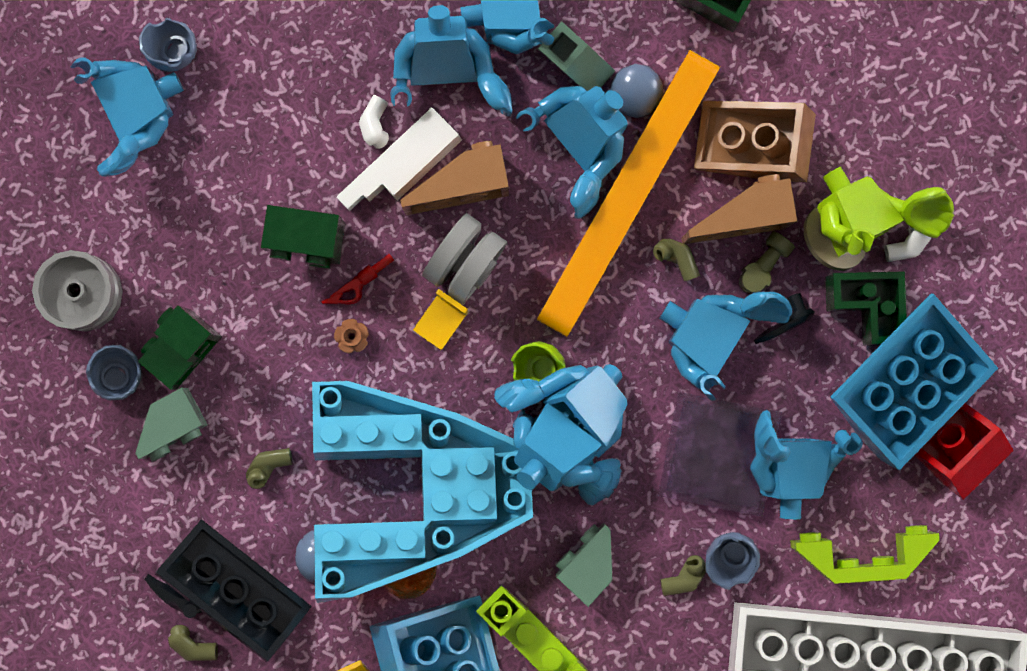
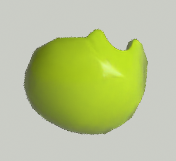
M541 341L521 346L511 358L514 367V380L533 379L540 381L557 370L566 368L564 357L557 348Z

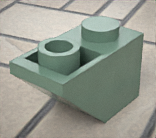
M562 21L550 34L554 37L553 44L545 45L542 43L538 48L540 52L576 84L582 86L587 91L595 86L602 87L615 72L604 59Z
M180 388L150 404L135 453L138 459L150 457L152 462L169 454L171 450L168 446L179 440L185 445L202 436L200 429L208 424L188 388Z
M604 523L599 528L593 524L580 538L584 544L574 554L569 550L556 564V567L560 569L556 573V578L587 607L612 582L611 530Z

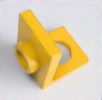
M438 289L436 298L416 324L413 331L442 350L469 311L466 307Z

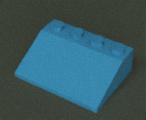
M931 293L830 398L870 450L881 461L900 470L992 376L998 367L941 301Z
M480 595L406 614L369 626L380 670L500 671L488 623L476 612L482 605Z

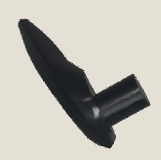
M801 293L788 297L793 312L789 317V321L787 323H777L765 330L754 339L755 344L784 334L813 317L815 311L806 309Z
M149 574L145 577L144 580L156 595L170 607L183 612L185 617L193 618L196 614L202 613L201 610L167 583H163Z

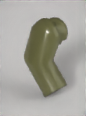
M669 238L660 240L654 246L653 254L655 258L661 262L667 260L678 264L684 281L700 276L692 251L688 245Z
M286 448L258 453L246 472L248 485L253 489L263 488L274 468L293 465L291 449Z
M692 555L687 558L678 576L660 579L663 596L695 591L706 574L703 558L698 555Z
M175 625L171 628V635L168 637L169 646L184 660H217V643H196L189 637L190 631L185 625Z

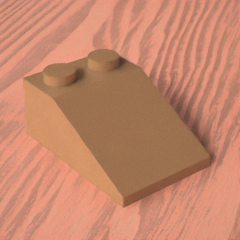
M703 101L694 169L755 179L762 176L779 174L780 180L790 178L791 182L807 183L816 114L805 103Z
M492 141L472 144V150L464 151L400 200L405 215L509 196V186L501 144L493 146Z
M779 174L759 177L758 181L754 182L751 187L688 230L681 238L682 243L690 244L788 228L797 222L791 179L780 180Z

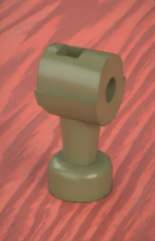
M772 231L766 239V245L769 248L755 263L748 264L741 270L743 273L739 278V286L743 292L752 294L768 288L771 283L770 272L780 256L787 258L795 249V246L781 234Z

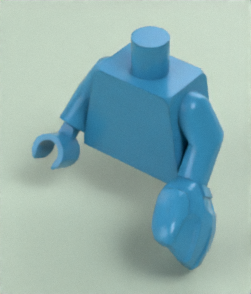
M481 0V4L460 7L461 16L466 19L468 27L484 25L487 43L494 44L496 47L511 53L520 54L539 44L551 45L554 42V37L547 33L549 29L554 28V24L545 18H540L538 0Z
M437 5L428 10V18H418L414 21V30L406 33L394 53L393 79H397L396 86L390 92L393 106H395V95L399 92L407 94V107L411 104L412 95L407 87V80H410L411 86L478 82L482 95L492 108L500 110L505 116H511L513 112L510 90L507 84L499 78L500 76L493 71L488 43L475 29L468 28L464 17H450L447 7Z
M78 58L70 67H80L85 71V74L77 75L74 81L77 84H83L91 76L95 79L91 81V84L120 141L112 154L97 166V171L104 177L118 175L127 171L135 163L140 151L155 146L169 125L168 119L173 116V112L166 99L184 91L183 86L175 72L156 80L154 73L147 66H142L137 62L106 60L94 61L92 63L87 58Z
M582 86L561 87L539 101V106L535 109L528 107L520 111L516 116V119L524 114L531 116L532 124L523 130L529 131L535 128L540 122V117L546 114L547 118L544 120L546 125L585 171L577 180L570 196V203L575 209L574 216L576 219L584 217L597 204L600 198L599 191L600 187H602V179L622 159L624 137L622 134L628 126L627 119L619 111L623 106L621 95L613 90L605 93L598 86L593 87L589 91Z
M755 292L748 295L745 299L733 295H706L701 300H694L688 311L669 301L659 319L676 329L668 343L672 345L671 356L681 376L701 389L709 400L714 401L716 398L709 392L710 388L714 385H720L725 390V385L717 375L750 323V320L747 318L757 321L787 323L792 315V308L786 297L776 292Z
M611 364L605 365L604 368L598 365L585 368L582 365L562 368L540 381L533 379L514 380L498 387L494 394L496 402L502 408H507L509 412L519 411L546 398L543 401L545 405L547 403L552 405L602 444L595 455L598 458L620 439L623 413L628 405L627 398L617 387V384L623 377L622 373L616 366Z
M549 403L544 406L539 417L536 418L526 414V410L521 409L513 423V444L519 450L514 458L515 464L522 468L517 474V480L524 488L532 490L538 483H541L548 490L556 491L562 485L566 487L579 485V494L588 505H595L613 494L621 477L620 460L611 458L597 461L590 465L602 446L601 443Z
M765 410L760 414L754 434L756 456L750 465V470L760 488L762 496L780 499V518L801 519L802 499L821 498L824 487L836 466L843 460L846 454L853 455L859 452L863 442L856 433L853 432L849 435L846 430L836 432L835 441L837 444H832V441L812 438H777L776 432L772 427L771 413Z

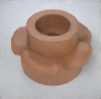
M355 319L344 320L342 325L335 330L334 339L339 343V349L345 353L361 352L368 344L366 340L369 336L368 328L363 323H357ZM350 333L355 334V338L353 340H350L348 338V335Z

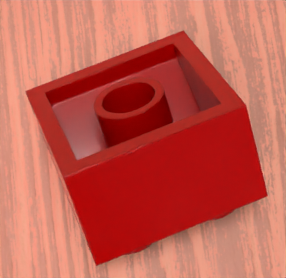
M964 403L915 456L942 484L964 500L1014 450L1001 428Z

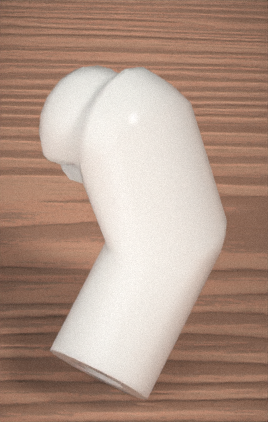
M373 95L360 117L359 125L364 141L369 146L373 145L375 148L380 149L389 140L388 133L382 131L380 118L388 102Z
M910 227V234L904 242L884 246L887 262L919 256L931 240V237Z

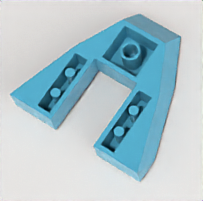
M350 381L312 382L313 454L315 461L421 457L423 521L314 525L315 599L317 603L354 597L459 558L533 518L532 490L524 488L517 480V474L522 468L516 465L514 461L519 450L514 446L513 438L458 413Z

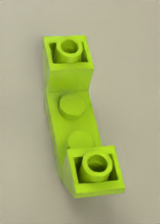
M927 525L906 526V533H895L898 562H894V556L872 557L873 563L859 564L857 558L838 559L837 566L833 564L832 540L821 538L820 532L800 533V540H790L791 548L827 580L838 584L907 579L939 542V533L927 531Z
M502 585L476 610L501 637L504 635L538 671H588L580 660L521 601Z

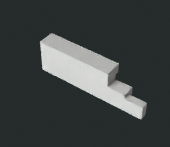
M430 108L349 184L337 198L349 211L364 197L370 202L384 188L398 201L457 146L462 139L433 108Z

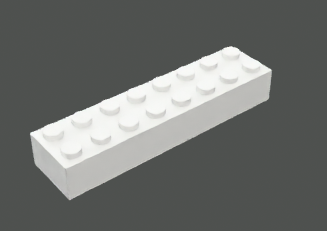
M734 602L728 671H1026L1027 633L1017 629Z

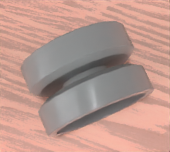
M468 213L464 214L447 234L422 273V277L438 287L443 285L455 272L456 275L448 287V295L462 305L468 301L477 288L479 289L497 265L496 261L507 245L506 240L496 233L490 232L474 246L481 233V223Z
M69 250L56 253L42 263L35 274L32 293L35 306L44 319L57 327L86 332L99 329L113 319L120 308L123 290L120 277L110 264L86 252ZM77 286L81 288L79 295L74 293Z

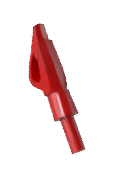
M389 253L372 267L368 264L357 276L331 294L329 298L321 301V303L351 305L359 302L362 298L363 286L378 277L377 273L394 261L393 257ZM351 290L355 291L354 298L347 300L341 299L343 297V293L349 292Z

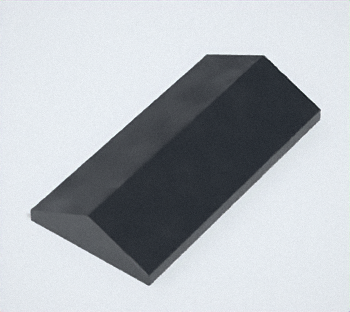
M202 519L155 572L156 576L267 663L312 607Z

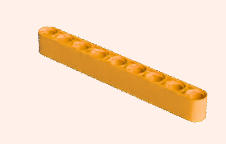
M689 50L544 305L537 321L568 337L715 78L720 66Z

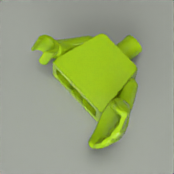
M842 167L834 169L823 177L832 194L821 201L817 207L821 220V232L824 236L830 238L838 257L848 252L851 255H857L861 250L869 252L875 238L885 234L903 221L914 230L928 237L938 238L941 233L949 228L954 217L953 201L943 188L931 187L919 190L906 200L892 197L883 191L868 176L851 184Z

